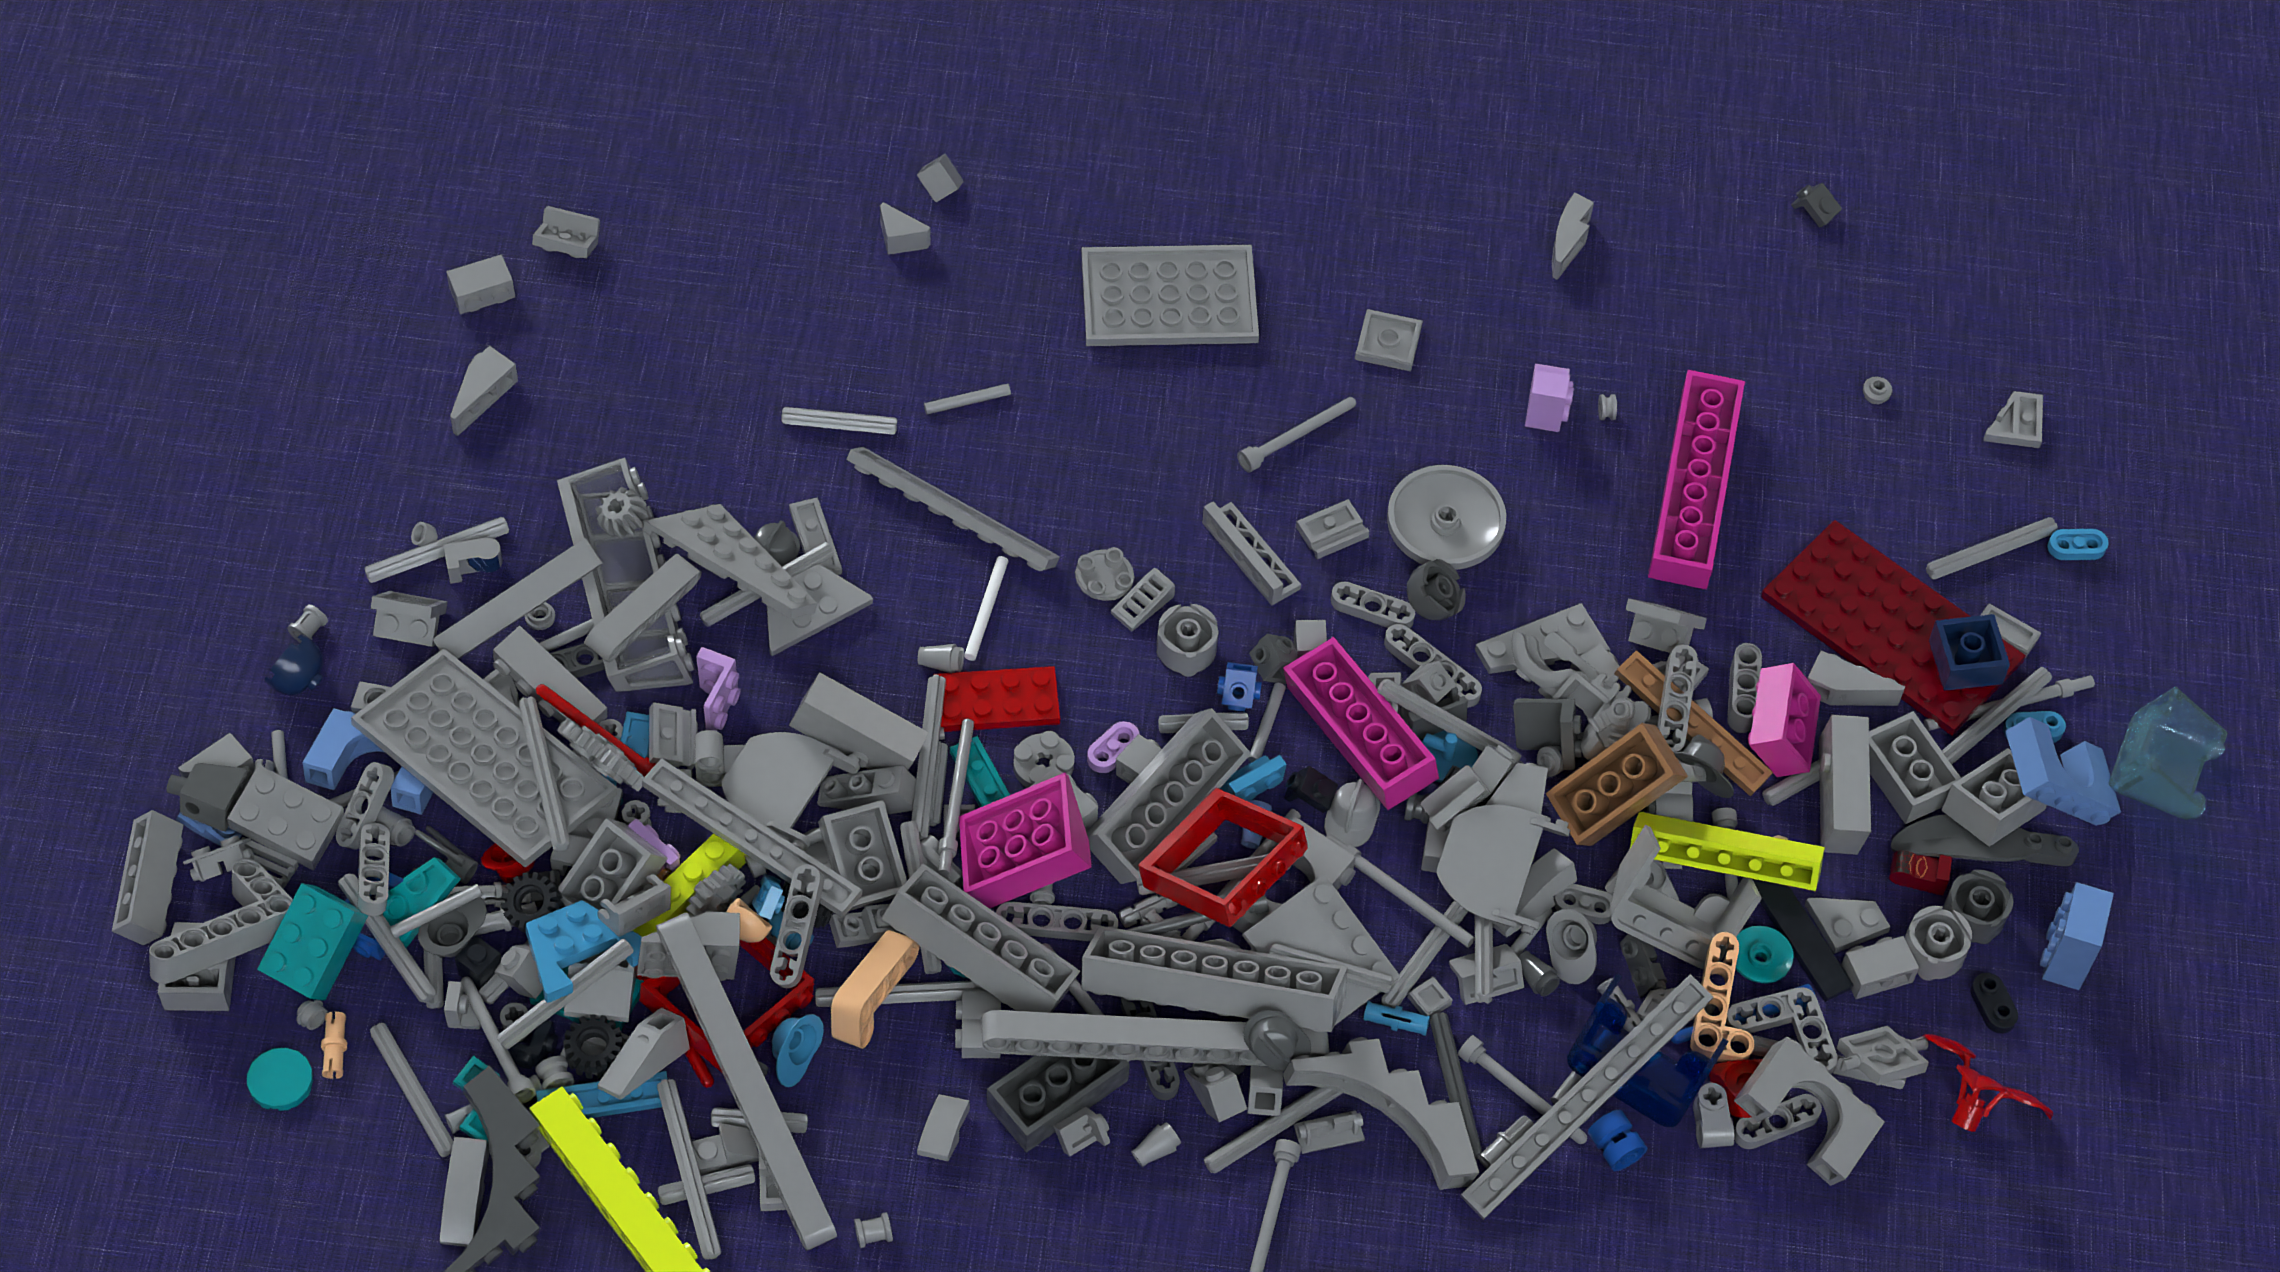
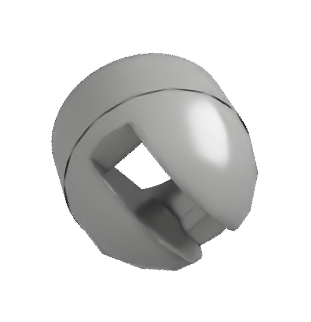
M419 522L413 528L411 540L415 545L423 546L438 539L435 527L428 523Z

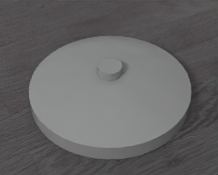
M1434 465L1414 471L1396 486L1389 500L1387 523L1394 542L1411 559L1420 564L1430 560L1442 559L1455 570L1479 564L1495 552L1504 535L1506 509L1496 488L1481 475L1458 466Z

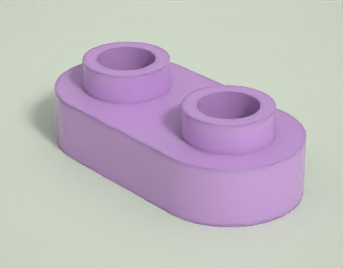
M1130 722L1114 724L1089 747L1087 762L1090 768L1099 773L1112 771L1116 767L1118 755L1139 734L1138 728ZM1127 739L1129 742L1121 743L1119 740ZM1106 758L1107 761H1099L1098 759Z

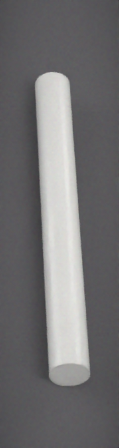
M999 556L996 559L964 657L970 661L976 659L1008 564V559L1003 556Z

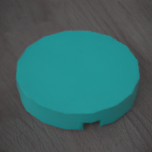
M274 1048L262 1053L252 1062L247 1073V1086L253 1100L262 1108L269 1110L272 1108L284 1111L300 1105L309 1096L313 1083V1071L307 1058L300 1052L289 1048Z

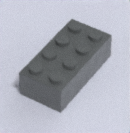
M1035 1055L987 1088V1107L1027 1153L1056 1132L1054 1125L1084 1107H1092L1126 1083L1129 1078L1130 1064L1127 1060Z

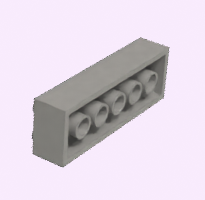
M1212 708L1195 713L1087 831L1090 850L1120 884L1139 880L1141 875L1138 864L1215 788L1220 789L1251 755V752Z
M922 864L900 888L882 917L895 930L914 940L921 948L930 951L943 960L946 965L956 969L968 977L974 984L981 986L1000 1002L1007 1004L1016 1011L1052 1013L1080 973V970L925 864Z

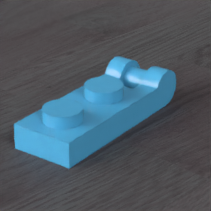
M764 874L760 882V890L758 894H755L752 905L758 915L771 920L773 913L778 914L780 912L785 896L781 895L783 892L780 886L781 880Z

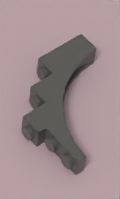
M490 1065L463 1087V1094L477 1113L488 1139L492 1158V1189L489 1204L477 1233L464 1252L444 1272H476L475 1269L484 1261L488 1265L495 1261L504 1252L501 1247L505 1246L514 1255L518 1250L522 1253L526 1252L538 1241L535 1236L539 1234L540 1227L517 1200L521 1199L524 1202L538 1190L536 1185L539 1183L540 1176L518 1149L521 1147L524 1151L539 1139L536 1134L539 1133L540 1124Z

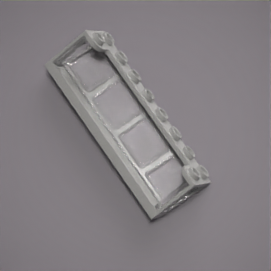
M626 458L557 480L573 545L587 538L603 562L601 566L582 578L594 627L666 563L663 554L659 555L657 548L662 547L657 533L654 532V534L649 535L643 531V528H636L634 536L627 533L622 540L617 536L611 537L607 535L598 524V514L595 508L603 505L600 498H608L610 490L617 493L622 486L627 490H635L643 500L649 499L646 487L640 481L636 467L630 468ZM647 506L646 512L649 518L645 520L654 519L651 507ZM677 604L673 605L612 662L608 663L603 659L607 678L615 692L681 686L693 683L690 671L695 670L690 653H687L685 648L688 645L684 629L678 628L677 621L682 619Z

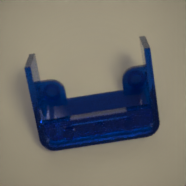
M1618 973L1598 1001L1567 1055L1569 1067L1581 1077H1584L1630 1033L1623 1029L1627 1021L1625 1008L1610 998L1622 978ZM1723 1038L1711 1059L1697 1051H1687L1677 1062L1661 1051H1658L1613 1096L1659 1125L1675 1127L1681 1121L1729 1041Z

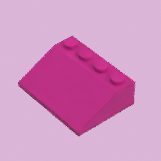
M1062 773L959 816L964 892L989 909L1092 867L1089 839L1067 773Z

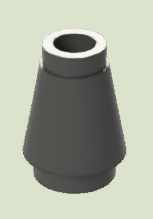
M1524 951L1518 956L1521 960L1523 977L1535 994L1545 997L1558 987L1560 978L1557 976L1558 973L1555 969L1529 951Z

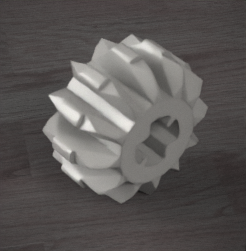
M622 486L617 493L610 490L608 498H600L603 505L595 508L600 527L604 529L607 535L611 537L617 536L622 540L627 533L634 536L636 528H643L641 521L649 518L646 512V502L643 498H640V495L635 490H627Z

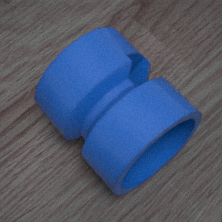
M1614 1110L1602 1116L1591 1125L1587 1132L1597 1148L1604 1149L1602 1155L1613 1171H1620L1631 1166L1648 1149L1639 1134L1631 1132L1633 1125L1622 1110Z

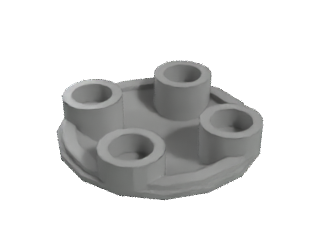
M1115 547L1108 550H1094L1080 556L1075 571L1076 581L1081 590L1091 598L1102 601L1116 600L1125 596L1132 588L1135 578L1133 567L1123 557V552Z

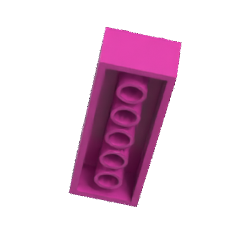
M1334 637L1283 667L1287 687L1387 810L1439 779L1436 758L1385 697L1377 692L1378 689Z

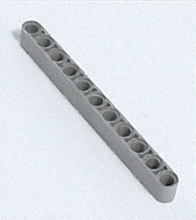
M685 912L656 925L665 951L803 1247L808 1251L836 1238L837 1233L691 918Z
M1008 1010L988 1011L981 1017L982 1047L989 1053L1266 1066L1249 1050L1244 1042L1243 1031L1246 1022ZM1299 1027L1311 1042L1310 1057H1320L1330 1053L1328 1033L1326 1031L1315 1032L1308 1028Z

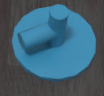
M1445 730L1434 735L1427 733L1422 740V743L1436 758L1439 779L1436 782L1441 783L1453 765L1460 769L1466 765L1472 768L1478 759L1476 747L1459 739L1454 733H1449Z

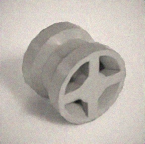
M553 1056L543 1060L536 1066L537 1076L543 1080V1090L561 1086H572L575 1083L573 1075L567 1072L568 1063L565 1057Z

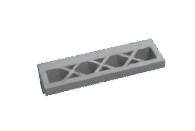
M1214 501L1204 506L1203 525L1271 606L1301 589V583L1232 502L1221 508ZM1230 514L1236 520V527L1226 515ZM1244 537H1250L1252 539V541L1254 542L1253 547L1248 543V541ZM1261 557L1268 558V560L1271 562V568H1269V566L1264 562V560ZM1279 578L1285 579L1290 585L1283 588V583Z

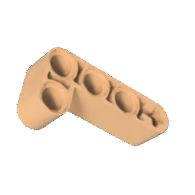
M887 930L835 994L831 1005V1033L834 1039L861 1049L868 1045L874 1029V1012L917 958L920 946L914 940L903 934Z
M1728 932L1718 933L1712 938L1707 950L1701 985L1713 996V999L1708 1004L1717 1006L1720 1014L1710 1016L1703 1008L1695 1016L1691 1036V1049L1698 1057L1718 1062L1748 1060L1754 1049V1039L1749 1032L1725 1026L1739 952L1737 938ZM1720 945L1726 946L1725 949L1727 951L1723 962H1718L1721 952ZM1713 974L1721 975L1725 979V985H1714L1710 980V976ZM1709 1035L1713 1038L1715 1044L1711 1047H1706L1700 1043L1699 1036ZM1734 1041L1743 1043L1746 1052H1734L1730 1043Z

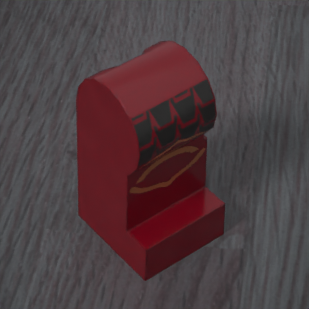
M1909 851L1894 852L1891 859L1889 879L1896 885L1943 896L1949 882L1952 857L1939 855V858H1933L1923 855L1918 856Z

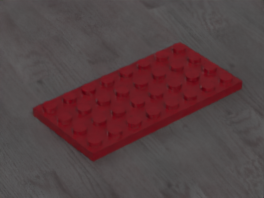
M1836 520L1828 525L1762 590L1761 598L1856 666H1863L1870 672L1884 678L1893 679L1898 684L1905 686L1901 699L1925 717L1933 719L1940 728L1951 736L2002 685L1944 691L1929 643L1931 632L1936 620L1971 616ZM2003 640L2010 663L2004 679L2005 682L2024 662L2026 655Z

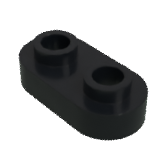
M1979 974L1974 979L1970 992L1986 1026L1995 1033L2004 1034L2010 1032L2018 1020V1012L2004 983L1995 974ZM1984 984L1992 986L1993 989H1987ZM1998 1011L2005 1012L2007 1016L1999 1015Z

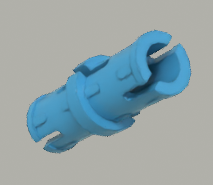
M1368 1001L1363 1020L1390 1026L1393 1031L1402 1029L1426 1036L1430 1016L1405 1011L1402 1006L1396 1005V1008ZM1383 1014L1390 1015V1016H1394V1017H1398V1018H1402V1019H1406V1020H1411V1022L1409 1023V1022H1404V1021H1400V1020H1397V1019H1392V1018L1384 1017Z

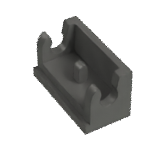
M1457 687L1449 691V698L1434 704L1466 722L1468 701L1465 696L1458 698ZM1404 707L1400 708V717L1419 739L1425 738L1427 733L1434 735L1444 731L1413 712H1409Z

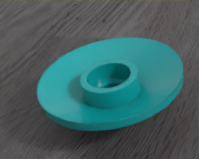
M1751 926L1739 932L1736 937L1739 942L1736 970L1743 977L1757 983H1772L1787 975L1792 967L1794 954L1790 942L1782 933L1767 926ZM1755 957H1762L1765 962H1760Z

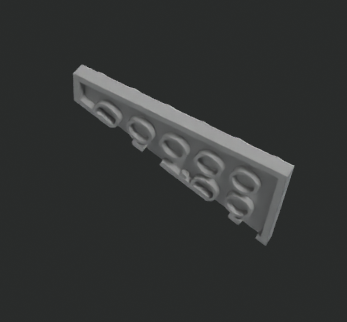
M721 504L644 521V532L649 535L654 534V532L664 538V544L671 548L675 546L682 548L688 552L689 559L723 579L727 577L732 578L738 582L737 587L744 592L752 590L762 596L761 602L789 619L815 613L817 602Z

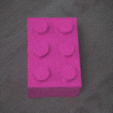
M1794 663L1762 668L1759 681L1756 684L1757 697L1755 707L1752 710L1753 723L1748 736L1749 745L1776 777L1810 772L1821 695Z

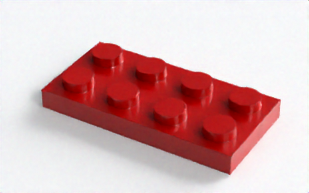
M1055 666L937 674L946 679L941 727L944 728V732L961 731L964 719L974 721L973 730L1060 724Z

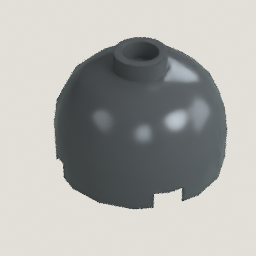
M1442 559L1430 560L1416 568L1407 582V596L1412 608L1425 619L1439 621L1462 611L1465 605L1466 593L1464 588H1459L1456 581L1460 579L1457 571Z

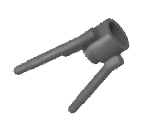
M430 825L426 826V831L436 840L422 831L416 830V836L448 857L446 865L461 878L460 882L467 884L472 879L478 867V862L474 861L475 859L463 853Z

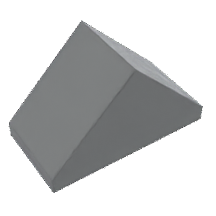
M884 202L880 205V224L888 255L927 249L931 245L929 226Z

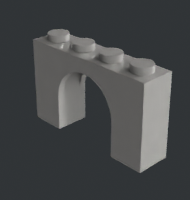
M1294 816L1291 821L1304 827L1308 849L1292 865L1301 870L1308 877L1310 883L1325 874L1336 890L1341 885L1347 886L1356 873L1353 869L1355 856ZM1266 899L1269 912L1257 915L1256 912L1250 913L1248 910L1232 927L1241 933H1245L1282 904Z
M1786 1037L1772 1045L1736 1096L1734 1102L1759 1122L1773 1115L1791 1088H1800L1812 1093L1825 1109L1828 1127L1825 1138L1806 1165L1831 1186L1848 1177L1884 1124V1121L1877 1115L1874 1108L1859 1100L1849 1086L1834 1078L1825 1065L1810 1057L1800 1043Z

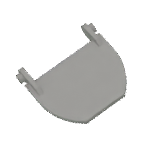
M789 732L766 733L751 737L722 779L721 784L727 802L799 849L807 850L811 845V841L804 834L793 830L794 824L832 766L848 773L856 774L860 769L858 764L860 760L853 754L846 756L840 750L805 735Z
M1484 805L1464 811L1453 818L1436 870L1437 876L1446 892L1467 911L1481 918L1512 928L1520 925L1522 926L1521 932L1533 935L1534 930L1539 929L1540 923L1515 914L1542 831L1545 830L1568 837L1570 834V829L1567 828L1569 823L1557 819L1554 824L1550 822V817L1509 805Z

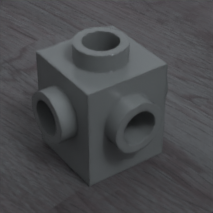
M1266 634L1249 653L1255 666H1258L1257 672L1261 675L1263 681L1286 684L1283 667L1299 658L1294 649L1293 642L1288 637Z

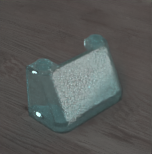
M2175 686L2143 706L2132 717L2113 768L2109 786L2120 795L2181 819H2196L2206 809V797L2201 792L2194 794L2204 762L2209 759H2217L2224 752V743L2228 732Z

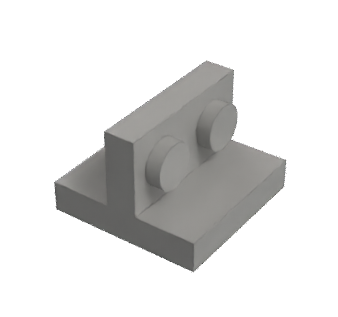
M393 591L372 596L371 609L377 610L373 636L431 647L435 646L432 639L437 636L439 616L446 613L448 601Z
M1629 598L1626 606L1627 611L1635 613L1628 641L1671 653L1678 645L1689 646L1693 629L1704 630L1707 620L1705 617Z

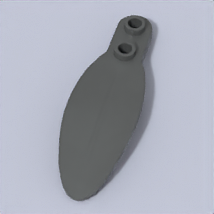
M1947 814L1915 822L1901 830L1891 842L1893 852L1909 851L1918 856L1939 857V855H1945L1952 858L2002 862L2024 859L2028 862L2057 866L2072 865L2079 852L2078 845L2067 836L2028 832L2020 827L1989 847Z

